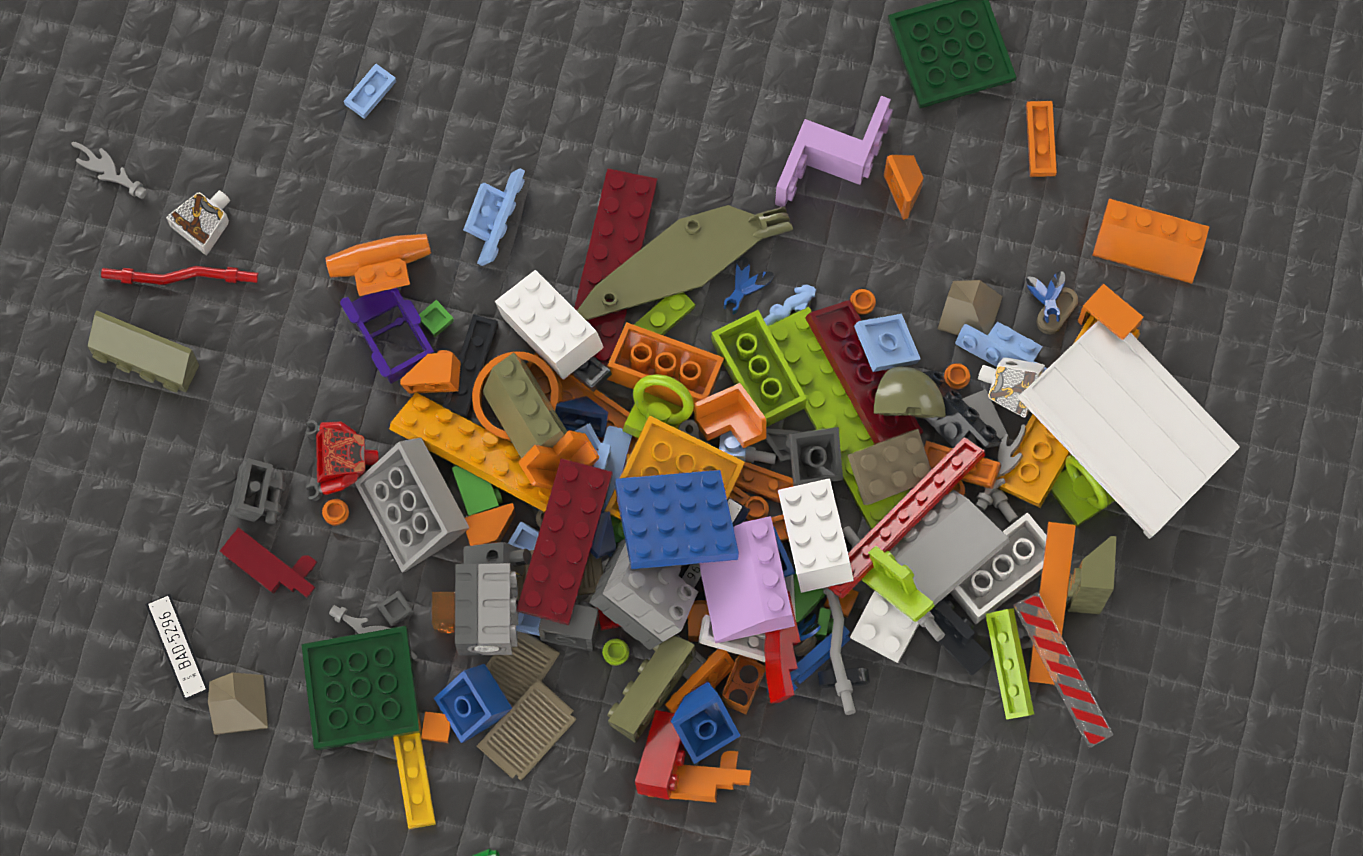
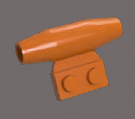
M427 234L400 235L354 245L325 257L330 278L355 276L358 294L363 296L410 285L406 264L430 255L431 250Z

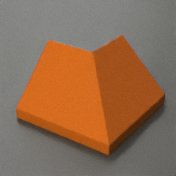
M890 155L886 159L884 177L904 220L910 215L922 188L924 178L914 155Z

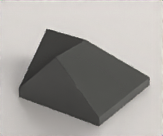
M839 427L789 434L793 486L829 478L830 481L843 480Z

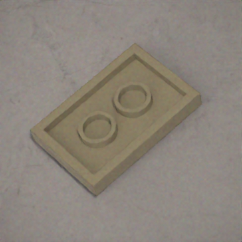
M918 429L848 454L864 505L872 504L915 487L931 471Z

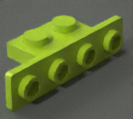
M877 546L868 552L874 568L862 579L863 582L914 622H917L934 607L933 601L916 588L913 580L914 573L907 565L901 566L889 551L883 552Z

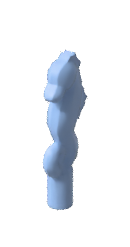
M810 285L796 287L794 289L796 295L787 298L783 306L775 304L770 308V314L764 318L766 325H772L788 317L792 310L798 312L805 309L810 300L815 297L816 289Z

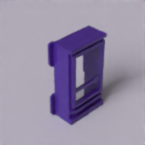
M397 288L367 294L353 302L348 297L341 299L340 304L350 322L356 323L372 351L371 358L380 374L383 377H387L390 384L403 378L427 354H434L431 345L419 326L421 317L412 302L404 300ZM398 306L404 317L397 318L395 322L370 335L364 324ZM406 321L424 352L390 370L373 338L397 325H402Z

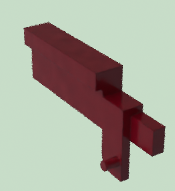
M239 527L220 549L223 555L273 594L281 583L293 593L297 590L306 598L315 590V587L305 578L313 571L318 562L308 555L302 556L291 569Z

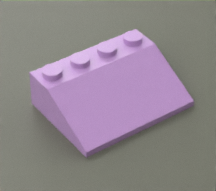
M771 516L743 522L734 526L733 529L739 551L738 560L699 563L715 643L795 626Z

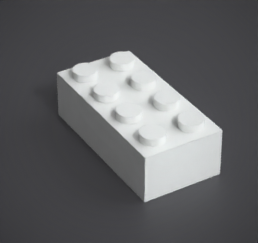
M536 270L495 301L503 319L562 379H565L604 348L597 331Z
M830 478L778 490L801 593L854 581Z
M1028 513L1003 531L1010 542L950 592L975 624L985 618L987 613L993 612L1042 574L1047 535Z

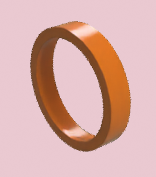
M513 352L502 354L486 364L476 378L472 393L473 408L479 422L492 434L510 442L511 440L506 431L492 425L484 415L482 391L492 368ZM514 352L520 359L536 364L545 372L551 386L550 404L555 410L556 404L563 400L562 386L556 372L545 361L533 354Z

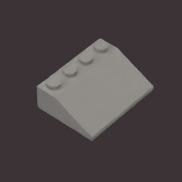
M422 438L398 442L355 482L402 572L408 571L451 544L470 528Z
M953 489L889 552L895 557L897 563L901 566L905 564L912 570L916 588L932 600L935 606L1008 544L1010 540L969 499Z

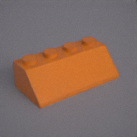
M1109 199L1092 256L1192 284L1204 249L1209 226Z
M626 322L607 365V368L612 373L607 380L634 389L636 383L645 376L654 374L669 376L682 383L688 389L695 404L713 394L724 357ZM652 385L644 390V392L683 407V401L680 396L668 387Z

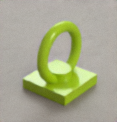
M654 374L643 377L634 387L633 399L635 404L622 431L639 438L649 416L679 430V425L689 419L693 413L694 402L690 392L682 383L669 376ZM652 385L668 387L680 396L683 401V408L644 392V390Z
M1069 455L1066 458V470L1060 473L1050 490L1077 527L1115 501L1073 455Z

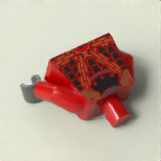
M314 420L307 421L306 425L309 428L315 427L312 432H305L309 439H316L317 482L321 483V486L313 483L306 486L307 490L316 488V494L309 496L308 499L318 501L323 494L328 495L354 484L365 472V465L373 466L378 461V451L365 450L364 436L357 434L355 430L343 422H322L318 425Z

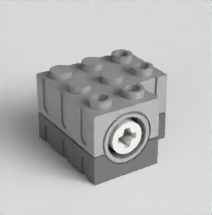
M624 539L616 544V550L609 558L604 569L605 572L600 577L595 588L596 591L589 603L599 608L603 614L616 624L618 623L627 633L651 650L682 631L698 591L686 584L678 576L681 571V565L631 569Z
M510 563L455 564V645L458 655H512V647H517L518 645L516 625H518L519 612H517L516 597L518 596L516 572L511 571Z

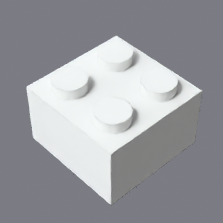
M874 591L850 638L899 664L919 623L911 620L879 593Z

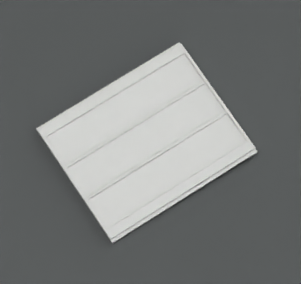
M1097 321L1018 396V399L1144 530L1143 533L1149 539L1171 519L1240 447L1131 332L1124 340H1121L1100 321Z

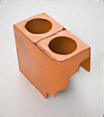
M739 655L723 690V704L747 714L766 667L752 658ZM746 665L754 666L758 671L757 680L753 683L743 682L739 676L742 667ZM741 689L746 692L748 701L744 706L729 700V695L733 690Z

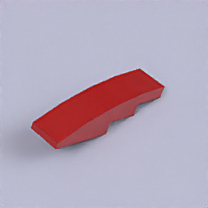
M788 591L795 626L765 633V666L770 703H780L795 695L790 672L798 669L793 646L800 643V637L790 591Z

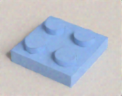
M902 314L858 321L855 324L854 328L873 372L891 369L896 366L913 365L920 361V356Z

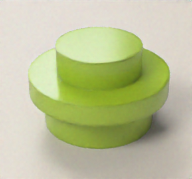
M611 639L603 647V657L610 665H621L629 657V647L621 639Z

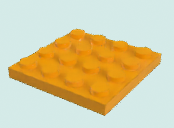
M649 416L620 478L720 470L728 499L745 462ZM614 489L604 512H610L611 516L621 520L616 490Z

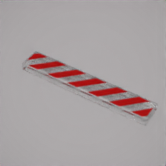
M1036 592L1015 603L1013 606L1088 748H1092L1113 736L1107 721L1040 594Z

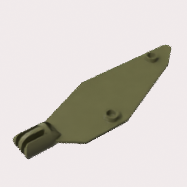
M726 205L681 218L598 283L578 308L577 312L585 320H589L702 287L760 240L792 231L793 227L786 213L787 210L783 206L754 215ZM607 299L614 300L613 302H606Z

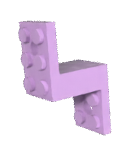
M883 96L880 97L863 140L804 119L777 184L775 205L783 207L786 206L788 200L793 201L797 191L796 184L798 178L802 179L807 165L861 185L863 177L868 178L870 175L874 155H878L882 145L883 134L887 133L890 126V118L893 112L892 109H889L891 99Z

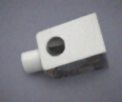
M220 190L210 200L199 192L166 218L169 225L207 256L228 225L229 220L222 209L230 202V199Z
M1003 358L996 369L983 365L978 380L992 384L988 394L989 399L1025 418L1030 410L1018 399V396L1043 373L1045 365Z

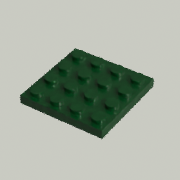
M939 0L888 15V21L919 109L1016 81L1017 77L989 0Z
M407 626L301 644L315 750L421 733Z

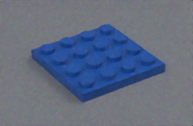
M720 470L615 479V490L631 569L738 560L739 551Z

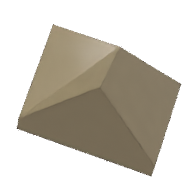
M980 280L953 281L938 330L959 335L964 324H967L988 336L993 328L1003 296Z
M230 673L210 681L208 705L215 735L268 728L263 675Z

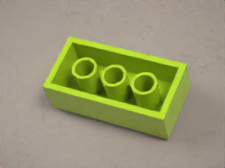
M759 310L712 332L711 342L718 355L724 357L723 364L734 385L741 383L765 416L766 427L805 408L807 398Z

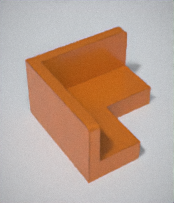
M1103 284L1083 305L1077 322L1082 325L1091 314L1121 340H1124L1131 331L1134 333L1141 325L1143 316Z
M741 383L694 404L695 422L707 441L729 431L733 433L743 449L766 439V418Z
M569 430L552 448L534 445L518 463L532 486L552 490L561 458L592 466L599 459V455L586 434Z

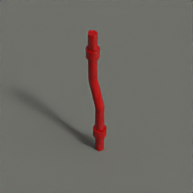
M193 266L164 275L135 272L134 269L123 268L122 270L102 268L101 278L121 280V283L133 284V282L158 285H167L195 276L225 279L226 282L237 283V281L257 283L259 276L258 273L239 271L238 268L233 267L220 269Z

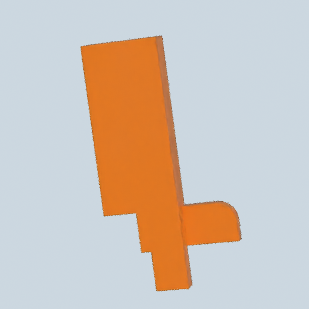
M738 751L724 752L721 756L720 768L693 765L679 766L676 774L679 776L676 791L671 792L670 799L716 802L717 788L734 790V784L750 786L751 771L736 769Z

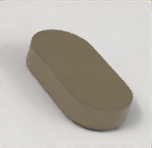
M1063 287L1056 301V306L1060 310L1059 322L1056 320V315L1051 314L1049 315V322L1046 323L1044 319L1045 306L1042 308L1036 321L1037 327L1041 332L1055 334L1062 328L1077 307L1078 296L1075 291Z

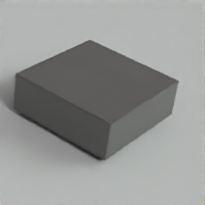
M399 590L377 604V607L392 628L414 614V611Z

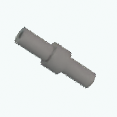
M746 447L745 462L754 463V461L775 464L776 454L757 451L755 447Z

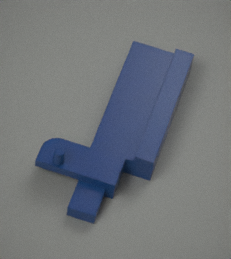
M845 626L843 627L841 648L850 641L848 636L850 632ZM832 633L797 663L798 669L790 672L794 691L798 688L794 684L796 681L800 685L831 658Z

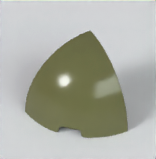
M896 366L889 369L881 379L875 397V414L885 416L911 415L920 418L946 417L941 392L934 381L925 373L910 367Z

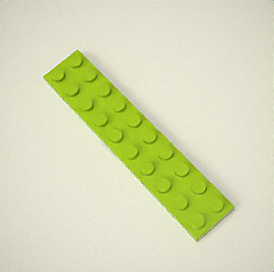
M808 306L767 327L807 398L804 409L814 428L819 430L839 427L843 481L868 527L872 530L910 492V489L869 505L863 504L848 454L872 446L874 443L805 319L811 312Z

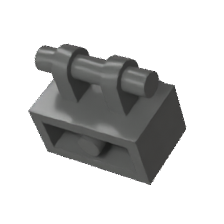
M247 458L239 466L229 515L255 522L265 511L267 513L265 522L275 524L277 515H280L281 512L280 499L281 494L285 492L286 483L284 482L286 474L276 471L274 479L270 478L273 468L272 464ZM268 489L271 490L269 501L266 500Z

